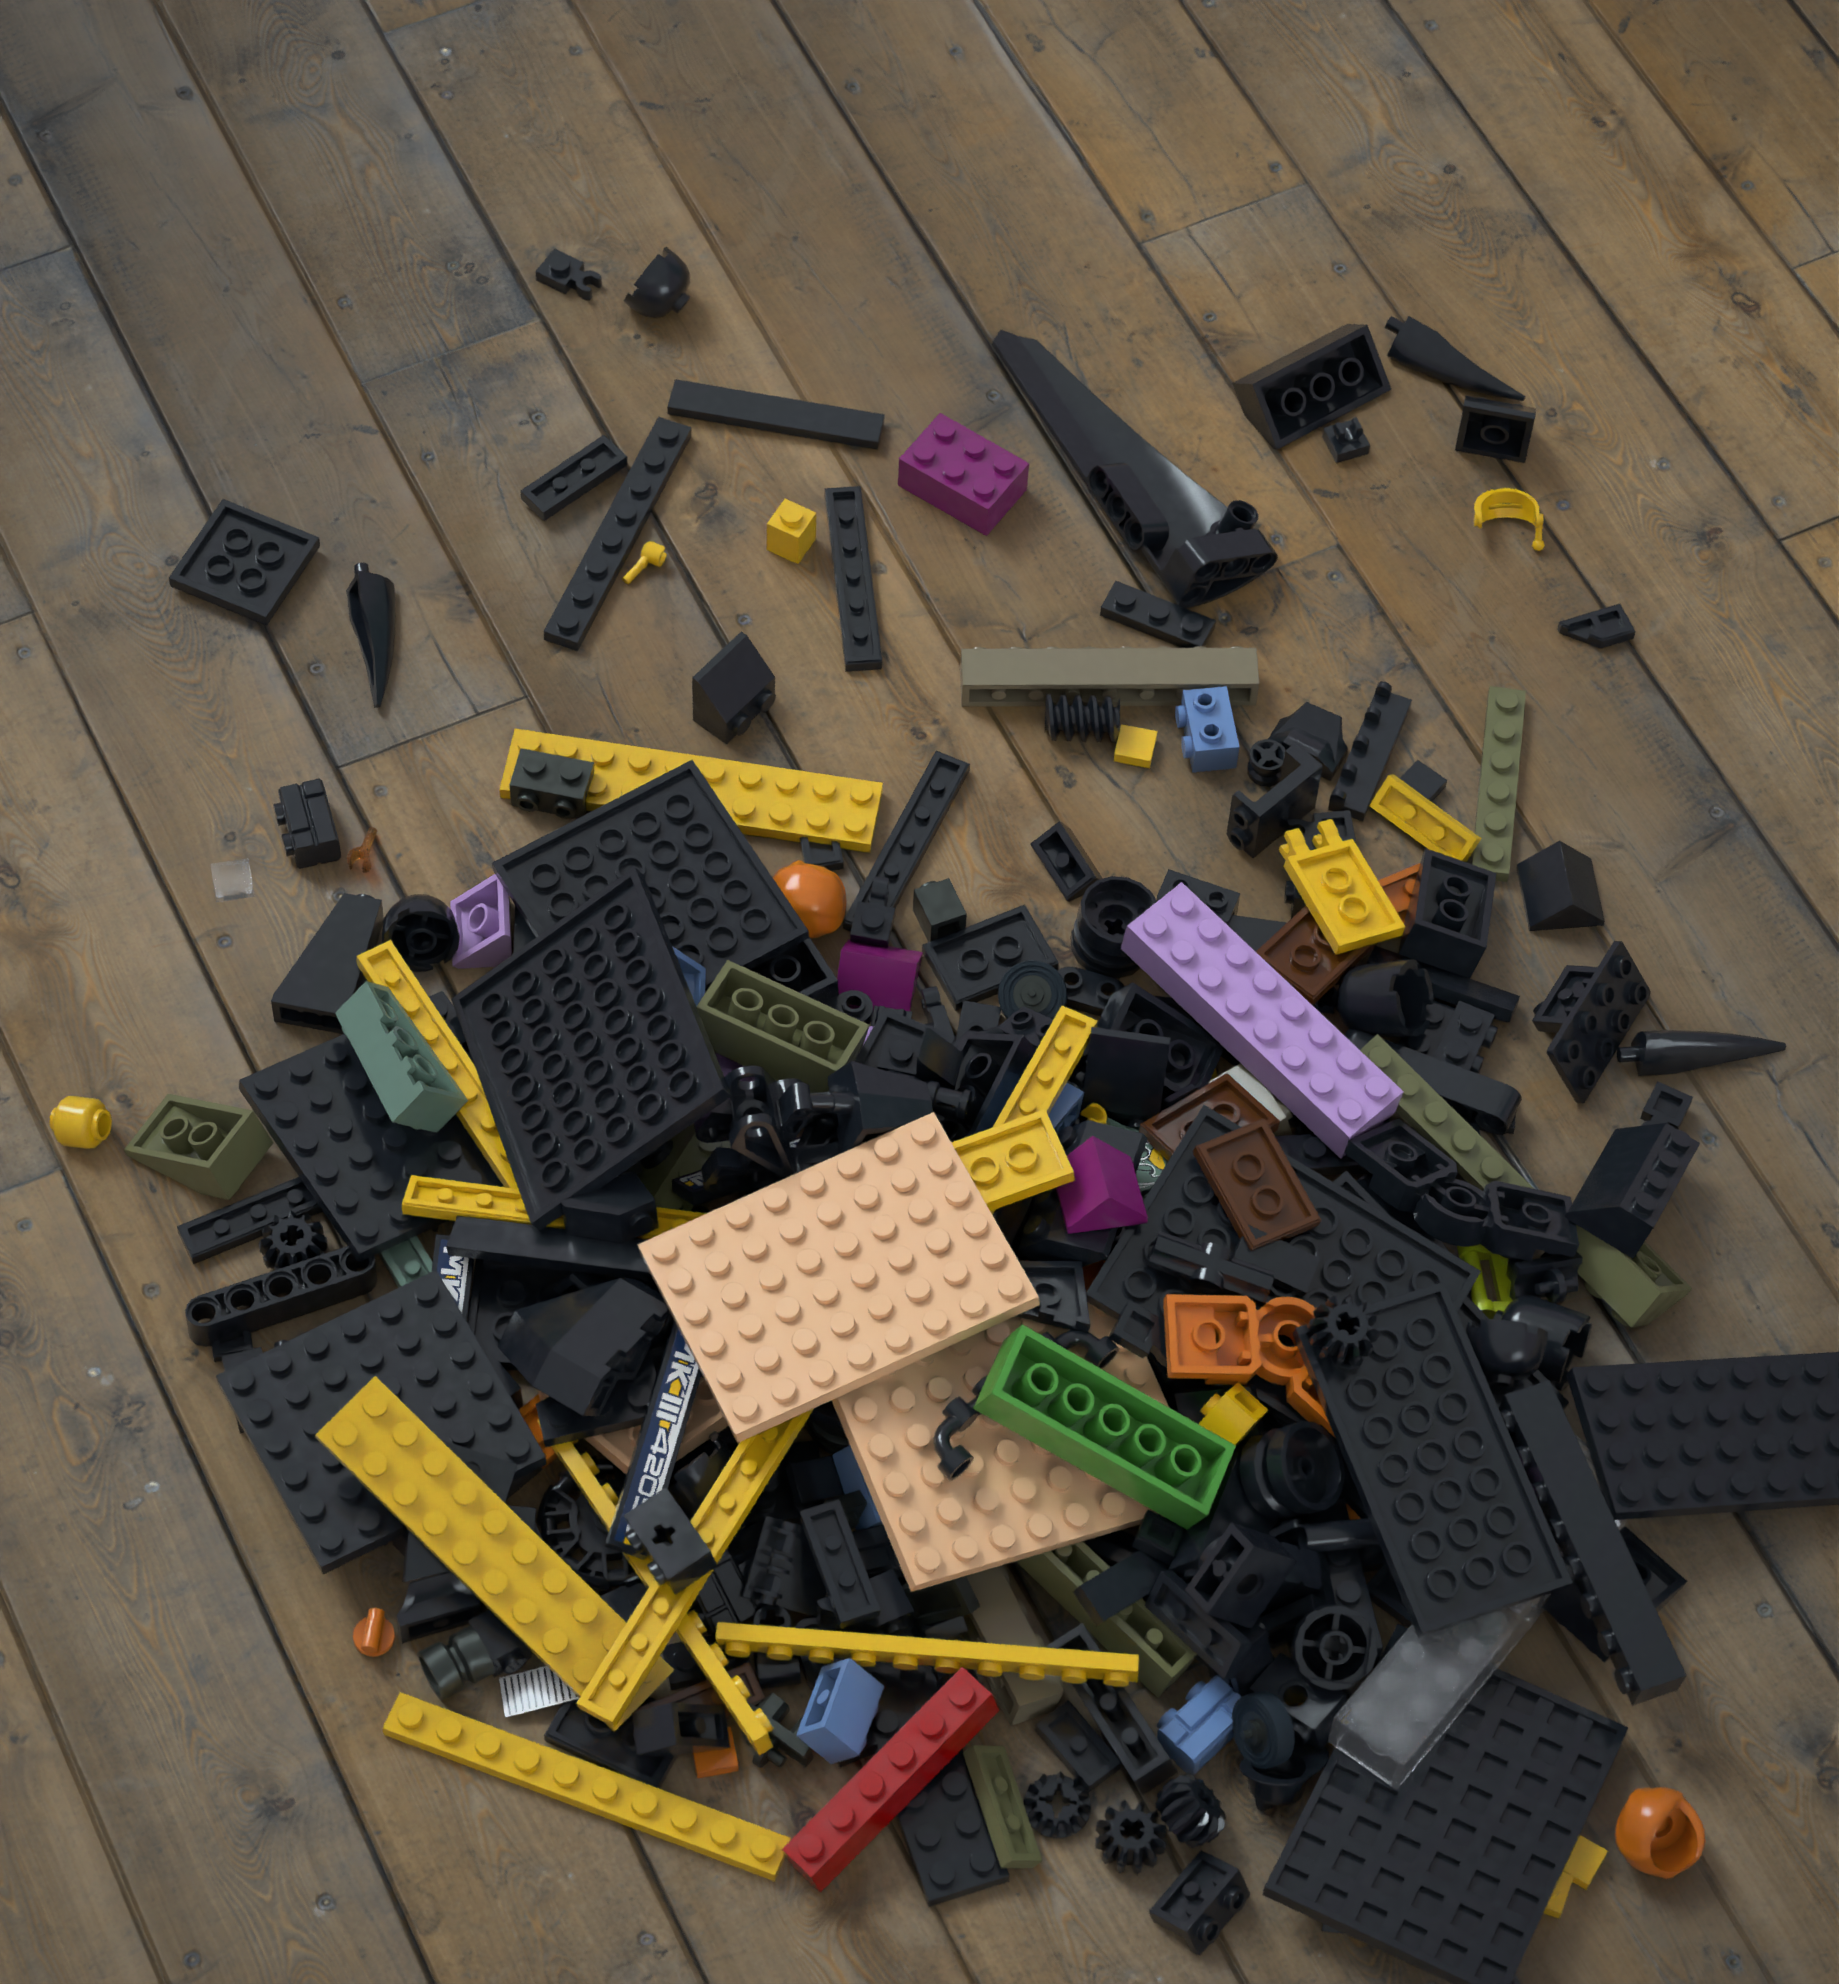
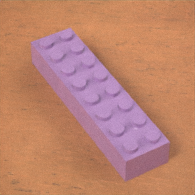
M1182 882L1127 925L1121 949L1340 1159L1346 1155L1344 1151L1350 1139L1379 1127L1395 1113L1404 1091Z

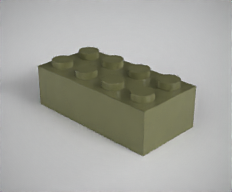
M729 960L726 961L696 1006L715 1053L744 1066L763 1067L776 1081L787 1078L800 1079L809 1085L810 1093L828 1092L827 1077L848 1062H855L864 1045L870 1026Z

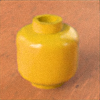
M66 1096L52 1110L49 1123L56 1140L61 1145L93 1149L109 1136L112 1119L110 1112L106 1110L105 1105L99 1099Z

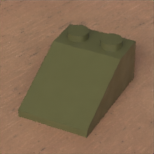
M167 1094L126 1146L124 1152L127 1156L200 1194L230 1200L251 1171L261 1161L264 1154L273 1144V1141L253 1110Z

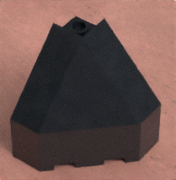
M619 1278L515 1310L497 1347L533 1387L582 1416H600L617 1380H634L651 1344L667 1343L674 1318L661 1293L637 1279Z

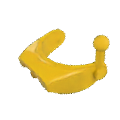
M1501 488L1483 492L1476 499L1474 504L1475 515L1473 517L1474 527L1482 529L1483 522L1495 518L1523 519L1535 526V540L1532 543V548L1535 551H1541L1544 548L1542 540L1543 514H1540L1539 505L1531 495L1517 489Z

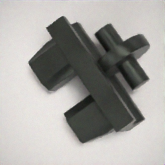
M770 1693L757 1707L750 1703L749 1706L753 1712L761 1708L773 1727V1730L768 1732L773 1747L760 1756L756 1752L752 1763L762 1768L771 1761L781 1768L785 1764L787 1757L777 1751L779 1748L806 1768L814 1757L812 1748L796 1736L803 1715L791 1731H789L780 1723L790 1711V1707L780 1697ZM747 1740L746 1744L753 1748L749 1740Z

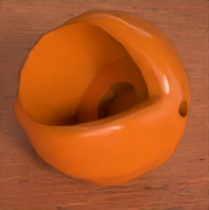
M797 860L775 873L773 876L774 881L808 929L810 939L833 933L840 927L846 912V892L843 882L835 872L819 865Z
M1668 1787L1635 1789L1630 1794L1617 1819L1615 1831L1616 1845L1625 1860L1633 1868L1643 1873L1662 1879L1673 1878L1693 1866L1704 1850L1705 1830L1696 1810L1685 1799L1683 1794L1675 1789Z

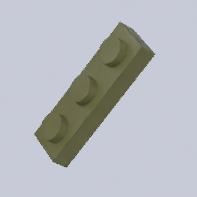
M971 1746L963 1755L1000 1867L1034 1868L1043 1860L1005 1747Z

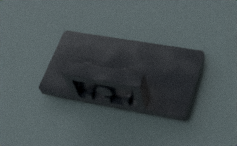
M1614 941L1598 967L1566 965L1532 1020L1538 1031L1557 1033L1547 1049V1055L1576 1103H1585L1651 994L1648 985L1622 941Z

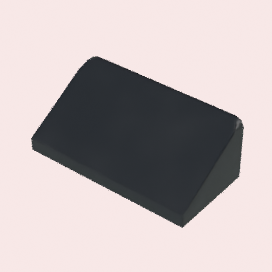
M1057 822L1031 843L1032 848L1068 902L1083 896L1089 886L1097 880L1103 879L1072 830L1062 822Z

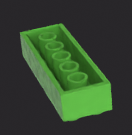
M1023 1324L1004 1339L973 1408L1185 1529H1189L1208 1515L1236 1445Z

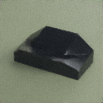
M1305 702L1290 716L1281 718L1268 738L1279 742L1285 750L1294 743H1297L1323 765L1321 777L1332 781L1348 750L1343 740L1341 716L1308 702Z
M451 1571L410 1582L404 1604L396 1615L402 1644L468 1625V1620L482 1614L480 1599Z

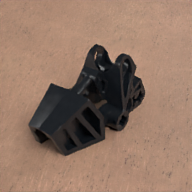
M850 1061L827 1077L828 1092L810 1093L809 1085L800 1079L787 1078L776 1081L760 1066H745L734 1069L725 1076L732 1094L730 1099H727L694 1122L696 1138L699 1141L705 1143L730 1141L731 1148L716 1147L701 1169L703 1186L705 1191L714 1194L765 1188L776 1183L780 1176L785 1179L933 1112L927 1083ZM747 1077H755V1078H757V1079H755V1080H753V1081H750V1082H749V1081H739V1080H741V1079H743V1078H747ZM826 1112L832 1114L833 1125L838 1124L836 1129L838 1143L790 1147L789 1142L795 1139L802 1128L806 1127L809 1123H813V1114Z

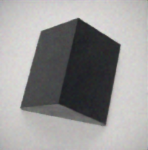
M1558 841L1517 864L1516 869L1529 931L1604 926L1605 920L1591 858Z

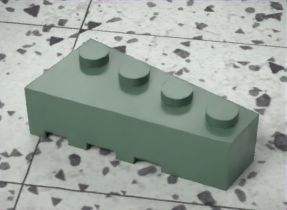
M366 981L335 1012L342 1026L343 1033L349 1039L393 1123L410 1126L416 1130L423 1129L437 1133L468 1102V1099L389 987Z

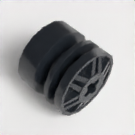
M1110 876L1097 880L1089 886L1080 902L1077 918L1070 936L1071 951L1077 962L1088 971L1115 979L1133 975L1138 971L1140 967L1121 949L1127 925L1157 902L1153 893L1142 883L1128 877Z

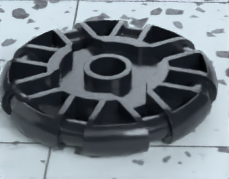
M592 1456L591 1458L599 1470L595 1478L601 1486L608 1483L619 1499L626 1474L607 1458L596 1459V1456ZM565 1469L560 1473L561 1479L555 1485H549L539 1505L536 1522L541 1526L540 1534L543 1541L594 1590L609 1591L611 1586L626 1585V1587L641 1583L642 1581L624 1554L605 1547L609 1532L599 1522V1517L585 1496L582 1494L576 1502L568 1496L572 1490H579L580 1492L581 1490ZM599 1475H615V1479L601 1481L598 1479ZM562 1521H569L570 1528L558 1529L557 1525ZM668 1539L662 1542L666 1547L671 1545ZM578 1548H580L581 1553L585 1556L580 1562L572 1557ZM623 1559V1569L607 1570V1561Z

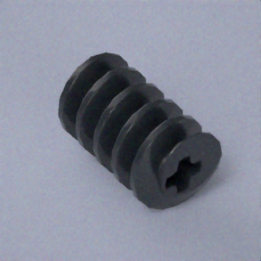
M1046 694L1045 731H1049L1052 741H1057L1060 731L1064 732L1067 741H1072L1075 731H1078L1082 742L1087 741L1090 732L1094 733L1096 742H1101L1105 732H1108L1111 743H1116L1120 728V698L1116 707H1114L1110 696H1105L1101 706L1098 705L1096 696H1090L1087 705L1084 706L1080 695H1075L1072 705L1068 704L1066 695H1060L1057 705H1054L1051 694Z

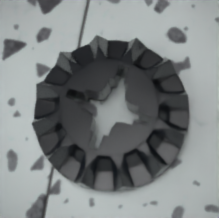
M1061 1771L1054 1775L1043 1773L1033 1784L1030 1783L1023 1802L1031 1827L1038 1833L1050 1838H1066L1076 1834L1085 1826L1091 1812L1089 1790H1085L1077 1777L1065 1776ZM1060 1791L1062 1801L1069 1804V1806H1063L1061 1812H1059L1058 1819L1054 1818L1055 1812H1053L1052 1805L1047 1804L1046 1801H1053L1056 1792Z

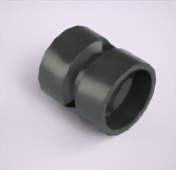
M471 1625L449 1636L448 1645L437 1642L417 1653L422 1670L433 1691L441 1701L463 1690L464 1681L468 1680L475 1684L495 1673L490 1655L479 1634Z

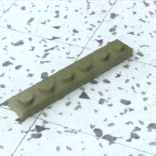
M1489 686L1474 833L1482 839L1472 853L1471 864L1495 872L1496 881L1507 882L1510 872L1526 691Z
M1378 1034L1360 1049L1365 1056L1404 1091L1396 1112L1419 1135L1455 1161L1457 1172L1468 1183L1482 1191L1485 1185L1493 1181L1533 1188Z

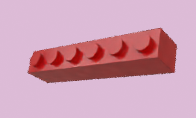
M961 1667L782 1848L790 1864L821 1893L1000 1711L992 1693Z

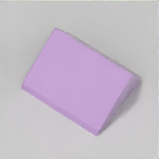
M494 874L450 901V907L460 934L458 950L452 957L453 967L458 969L496 967L512 955L510 896Z

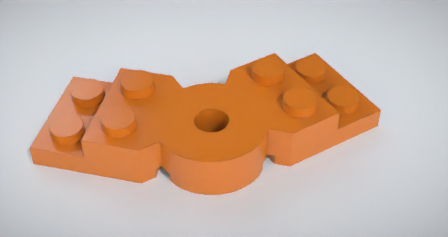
M1166 1294L1163 1299L1168 1378L1205 1379V1384L1235 1385L1239 1382L1241 1385H1245L1257 1374L1271 1383L1285 1385L1286 1401L1307 1421L1322 1425L1334 1436L1292 1334L1295 1328L1306 1325L1311 1319L1315 1318L1313 1314L1315 1307L1295 1297H1278L1270 1300L1257 1310L1256 1304L1248 1296ZM1278 1335H1286L1291 1338L1295 1347L1283 1345Z

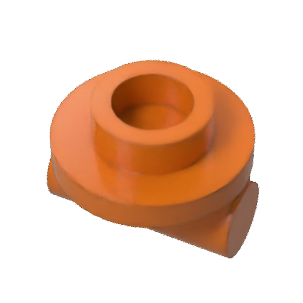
M370 1608L367 1617L359 1621L354 1628V1645L360 1653L366 1656L375 1657L383 1655L394 1644V1628L384 1618V1610Z

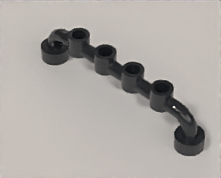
M1069 1330L1056 1338L1048 1331L1042 1334V1336L1067 1350L1073 1346L1085 1348L1088 1352L1084 1359L1100 1369L1111 1362L1120 1349L1108 1336L1098 1339L1093 1334L1080 1330ZM987 1376L983 1377L974 1386L972 1393L976 1397L970 1402L966 1403L959 1396L945 1407L942 1414L947 1419L935 1431L934 1447L941 1459L938 1469L949 1481L960 1476L974 1459L962 1445L953 1448L950 1439L957 1431L962 1432L967 1429L982 1414L973 1408Z

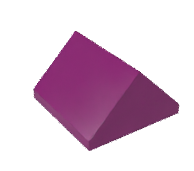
M848 939L841 950L837 974L839 994L849 990L861 991L870 997L873 1003V1011L874 1006L911 1011L923 952L890 946L888 948L851 942ZM857 1005L848 1006L851 1009L859 1008Z
M1094 1136L1067 1155L1074 1171L1075 1181L1056 1187L1067 1234L1145 1224L1148 1222L1134 1166L1129 1155Z

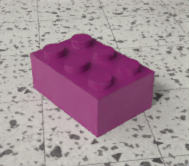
M939 413L899 458L898 486L987 536L1027 490L1029 463Z

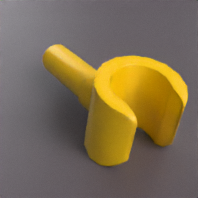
M646 542L642 548L640 559L622 580L626 584H630L649 563L661 567L667 557V554L664 552L665 546L655 542Z

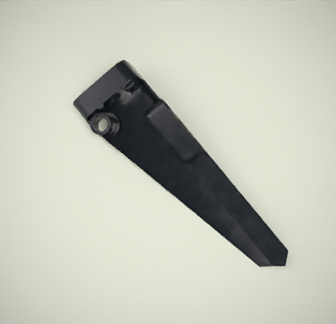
M1004 330L999 331L991 345L1126 544L1131 549H1140L1179 607L1190 608L1200 606L1222 598L1252 582L1276 563L1278 556L1261 530L1253 529L1259 515L1252 505L1242 500L1232 501L1228 507L1137 434L1082 384L1038 340L1020 337Z

